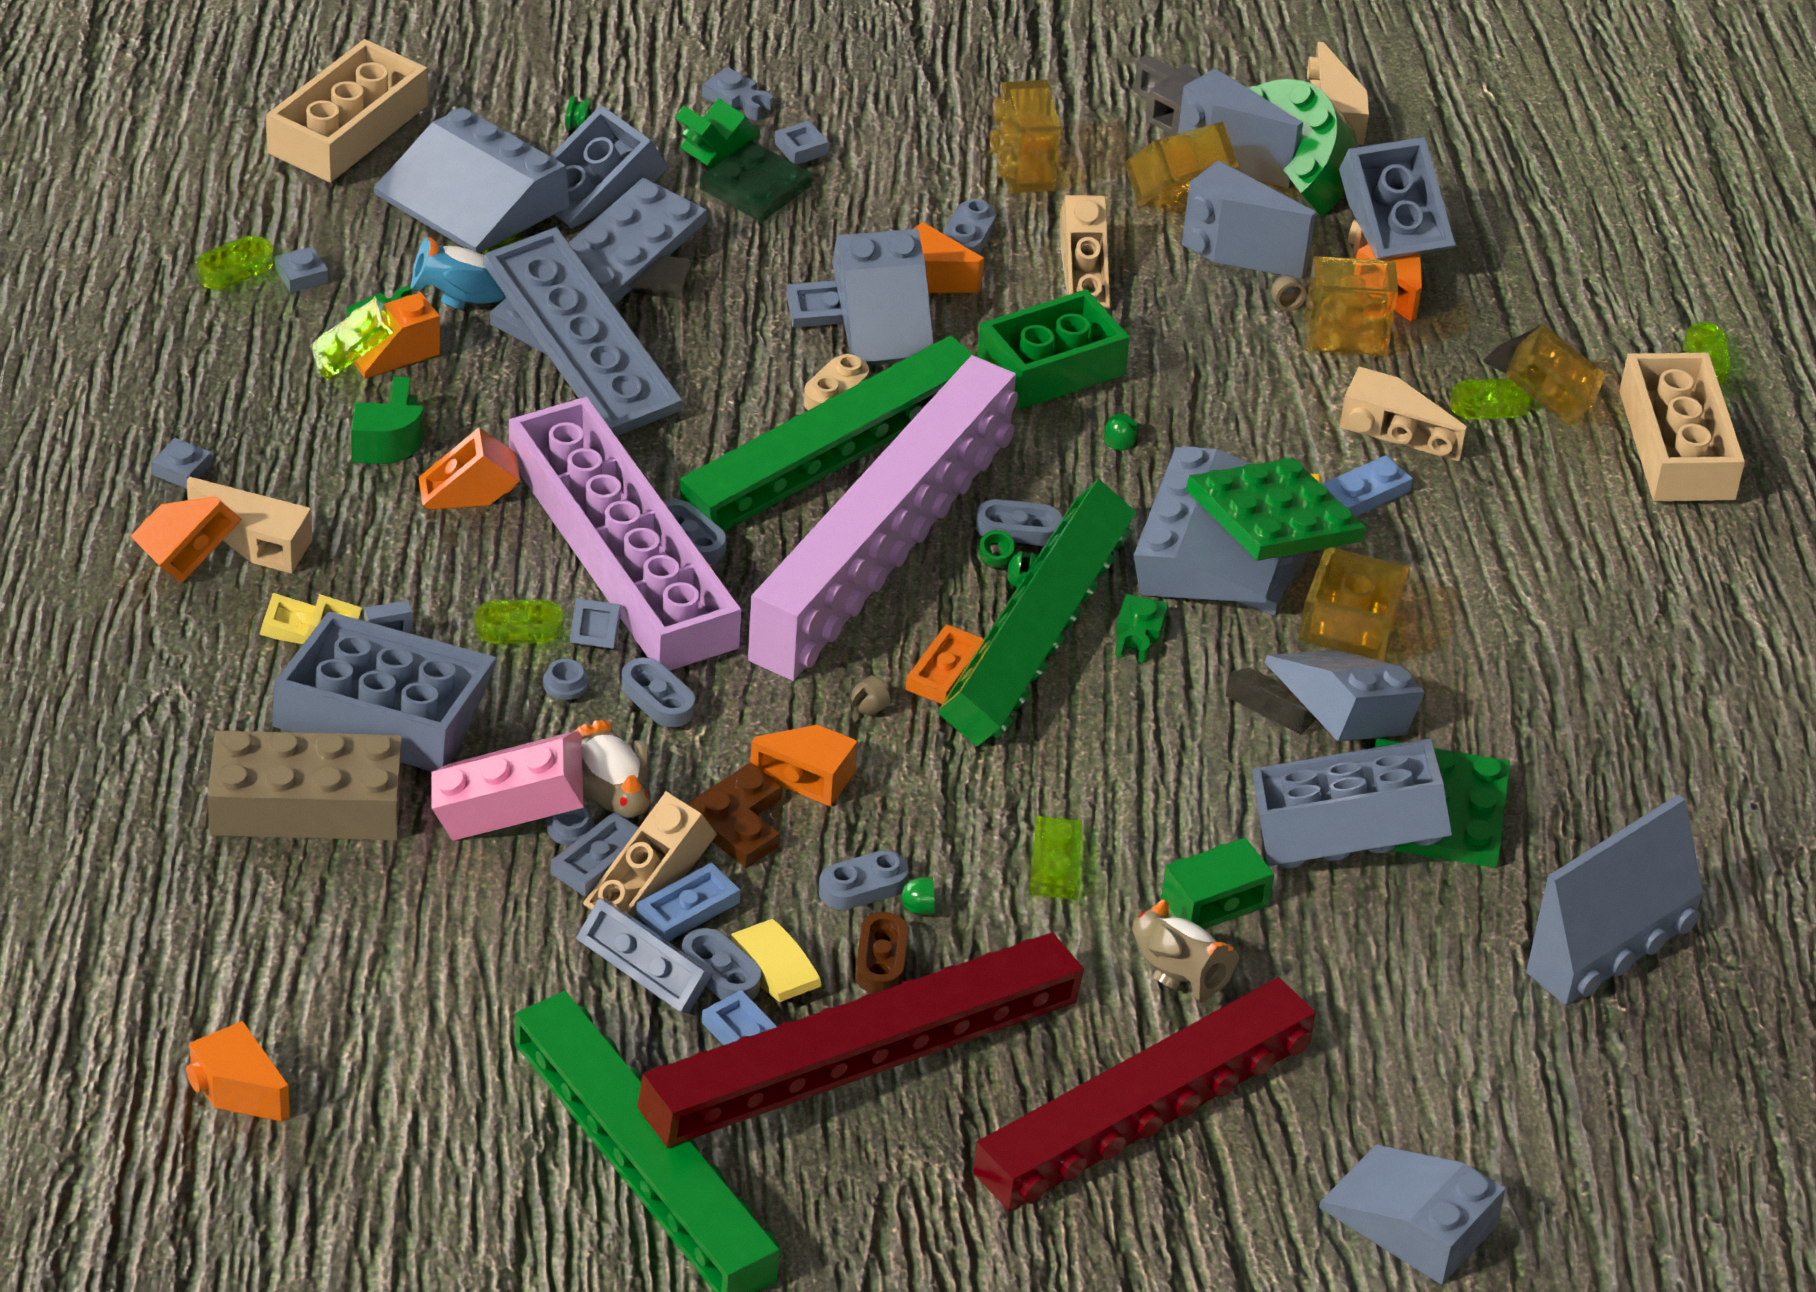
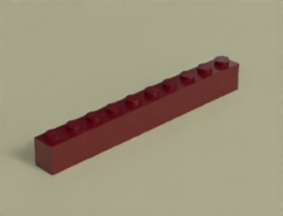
M1053 932L1034 939H1026L1008 948L996 952H988L979 958L955 966H947L941 971L915 980H907L900 985L874 994H866L857 1000L833 1008L823 1009L819 1013L799 1020L782 1023L778 1027L752 1036L741 1037L735 1042L709 1051H701L694 1056L677 1062L657 1066L642 1075L637 1108L668 1148L1074 1004L1077 1001L1084 968Z

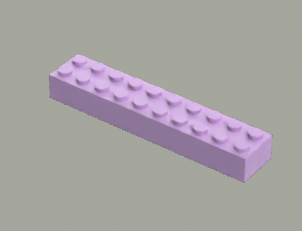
M973 355L970 356L751 595L748 661L792 681L806 667L810 668L814 665L822 648L828 642H834L837 639L846 621L851 616L856 617L860 613L865 600L873 591L878 592L882 588L887 575L895 566L900 567L906 560L909 550L917 542L921 543L924 541L933 523L938 518L942 519L946 516L951 503L959 494L964 495L968 491L973 478L980 470L985 471L989 467L996 452L1001 447L1006 448L1015 430L1014 425L1011 424L1012 411L1018 399L1017 392H1014L1016 373Z

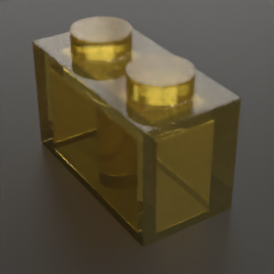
M1542 324L1516 347L1505 376L1569 426L1595 404L1605 373Z

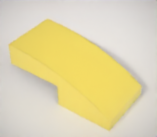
M273 593L259 635L304 644L328 611L359 619L362 607L319 594L316 606Z
M770 919L731 934L732 942L759 965L761 970L760 987L777 1001L782 1002L821 987V979L805 953L775 920Z

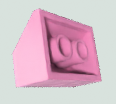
M579 730L449 763L432 772V810L452 841L584 808L582 735Z

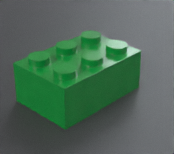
M1085 289L981 322L977 357L1016 373L1014 392L1018 394L1016 407L1020 410L1124 376L1126 374L1130 336L1089 290Z

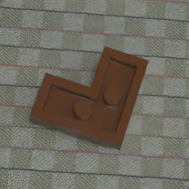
M751 762L686 803L700 812L717 835L712 842L745 868L780 846V833L761 819L758 814L781 800L782 786Z

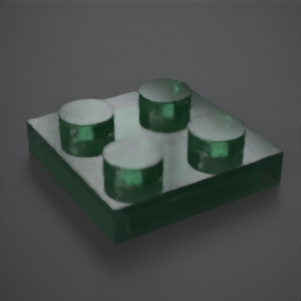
M751 140L700 176L701 190L760 222L766 220L812 185L811 172Z

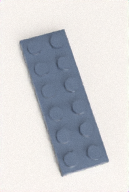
M643 177L568 244L614 306L707 222V209ZM507 297L489 312L490 325L547 354Z
M557 227L484 254L483 265L578 398L588 397L615 436L681 411L682 399Z

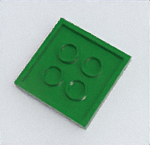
M1281 458L1277 461L1246 464L1242 467L1224 470H1211L1206 473L1189 475L1185 490L1256 561L1363 541L1366 527L1294 458Z
M1376 738L1375 748L1401 744L1402 742ZM1434 748L1444 784L1452 835L1442 837L1439 842L1430 845H1418L1414 842L1398 844L1392 851L1497 868L1510 760Z

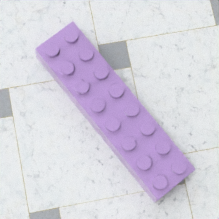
M588 397L509 419V448L516 452L519 474L609 603L622 605L620 618L646 656L659 661L671 671L739 649L740 607Z

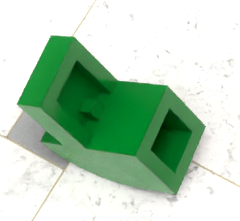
M717 98L703 117L685 105L682 106L674 117L684 128L681 135L685 140L680 148L714 170H720L738 160L760 134L744 114Z
M393 376L389 404L355 402L351 426L352 463H395L412 456L419 450L424 441V406H418V395L410 394V377Z

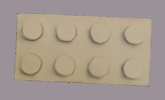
M363 39L266 114L267 153L331 183L428 106L427 67Z
M1709 353L1627 354L1619 392L1653 501L1736 500L1745 461Z

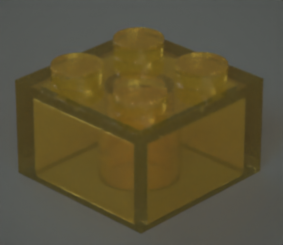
M1048 81L1001 82L999 98L993 99V118L997 122L996 130L990 131V149L992 154L997 153L998 177L1005 179L1008 193L1055 191L1061 124Z
M1223 121L1155 140L1124 162L1139 207L1154 203L1156 209L1176 203L1178 201L1177 197L1188 194L1190 181L1219 160L1234 169L1239 167Z
M1314 256L1304 316L1306 351L1387 356L1398 297L1396 261Z
M1333 547L1324 549L1305 600L1299 640L1384 662L1404 606L1411 567Z

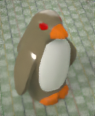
M595 720L592 725L585 723L574 730H579L582 735L583 797L593 800L603 809L616 812L623 817L633 818L645 813L650 805V795L646 789L650 761L645 744L640 740L634 741V752L627 743L613 732L610 722Z
M1161 900L1153 908L1142 912L1134 919L1132 931L1142 954L1156 968L1152 977L1176 991L1181 982L1191 983L1194 997L1199 1002H1205L1221 990L1231 979L1239 961L1238 952L1234 947L1223 942H1216L1206 930L1187 919L1169 918L1168 901Z

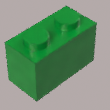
M1245 837L1228 844H1220L1211 850L1188 858H1180L1166 865L1161 898L1169 902V909L1176 918L1187 919L1206 929L1268 907L1274 873Z

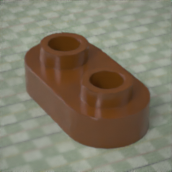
M873 913L867 916L861 924L855 978L858 985L869 993L874 994L900 985L903 981L908 926L900 916L894 913Z

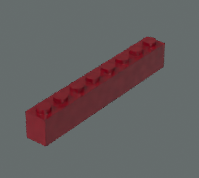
M1277 977L976 1141L973 1174L1009 1212L1026 1202H1035L1047 1190L1065 1180L1072 1181L1076 1179L1085 1169L1103 1159L1109 1160L1114 1158L1126 1146L1141 1138L1146 1139L1153 1136L1162 1126L1179 1117L1191 1115L1198 1106L1214 1097L1227 1095L1236 1085L1254 1075L1260 1076L1266 1073L1272 1065L1284 1058L1302 1053L1311 1043L1316 1012L1280 977Z

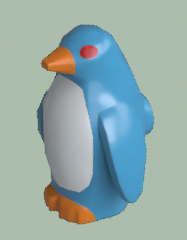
M431 237L423 239L414 264L411 290L419 291L426 285H432L443 293L442 303L458 309H464L466 302L493 303L503 301L506 298L483 265V254L457 246H441Z

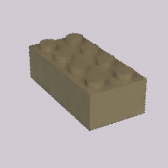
M215 730L207 795L210 836L397 840L402 784L401 735Z

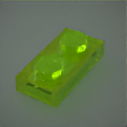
M375 297L363 307L353 311L348 318L330 331L323 333L313 342L311 349L317 371L329 380L390 336L393 330L386 306Z
M1036 816L1029 895L1075 900L1082 820Z

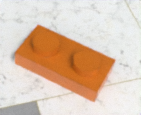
M946 624L907 675L905 690L942 704L984 638Z

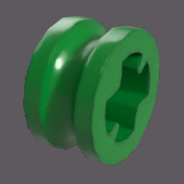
M577 96L570 97L565 118V128L567 131L578 128L592 114V99L586 98L584 101H578Z

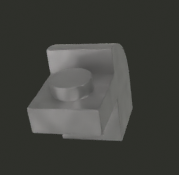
M1148 54L1137 60L1134 92L1149 99L1146 117L1148 123L1177 137L1183 87L1200 77L1195 68L1186 63L1179 69H1175Z

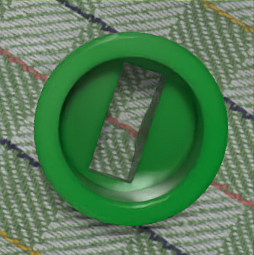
M1117 413L1111 416L1104 428V442L1116 450H1127L1134 447L1138 435L1137 423L1128 414Z
M993 530L984 534L980 540L979 555L983 563L992 569L1007 566L1014 554V540L1008 533L1000 530ZM990 546H997L998 556L992 554Z
M1020 551L1012 556L1007 569V580L1011 585L1019 586L1027 573L1020 571V569H1030L1037 558L1036 554L1032 552L1031 554H1022L1023 551Z
M933 877L912 879L904 886L902 902L905 909L912 914H935Z

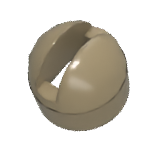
M1284 275L1277 278L1272 284V299L1281 310L1293 311L1304 303L1306 290L1295 277Z
M870 675L860 681L852 690L853 706H859L858 710L861 714L872 715L890 705V695L886 686L874 675Z

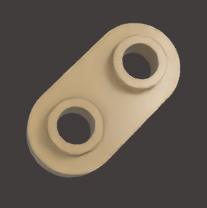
M844 354L832 359L806 383L804 389L805 408L810 410L827 399L852 388L861 381L869 379L868 364L863 359L852 354Z

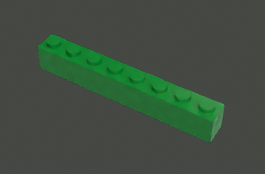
M952 335L935 344H931L920 352L895 363L886 370L861 381L852 388L827 399L816 407L793 417L791 420L725 453L714 461L689 472L679 479L680 500L694 505L723 531H726L893 441L970 356L975 355Z
M1099 478L1074 499L937 711L941 717L976 747L990 736L998 739L1010 727L1014 719L1009 714L1012 710L1016 711L1029 697L1031 690L1027 688L1028 684L1034 683L1046 670L1049 663L1044 660L1045 657L1052 655L1063 643L1066 636L1061 633L1062 630L1069 628L1080 616L1082 609L1078 606L1079 603L1085 602L1097 589L1099 582L1095 580L1096 576H1101L1111 566L1116 558L1112 554L1113 549L1117 550L1132 533L1128 526L1137 512Z
M566 990L516 1012L515 1046L714 1292H758L778 1281L781 1248L775 1236L770 1231H764L755 1221L747 1202L741 1197L736 1198L727 1187L719 1168L714 1164L709 1165L699 1153L694 1138L668 1148L665 1146L637 1108L642 1081L641 1074L636 1068H629L619 1056L614 1041L609 1036H603L593 1024L592 1017L586 1007L577 1005Z

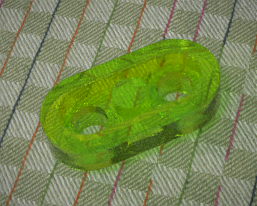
M246 236L207 251L196 260L197 280L205 287L221 290L269 270L273 265V246L269 240L263 237Z
M1700 322L1689 326L1683 342L1684 353H1709L1719 386L1723 385L1727 381L1731 365L1727 338L1724 331L1711 322Z
M1513 377L1505 379H1468L1460 381L1453 386L1449 404L1451 410L1456 415L1465 419L1518 418L1530 411L1533 391L1528 384Z
M543 599L492 600L481 604L475 610L474 631L478 638L492 644L546 643L557 639L563 631V611L558 604Z

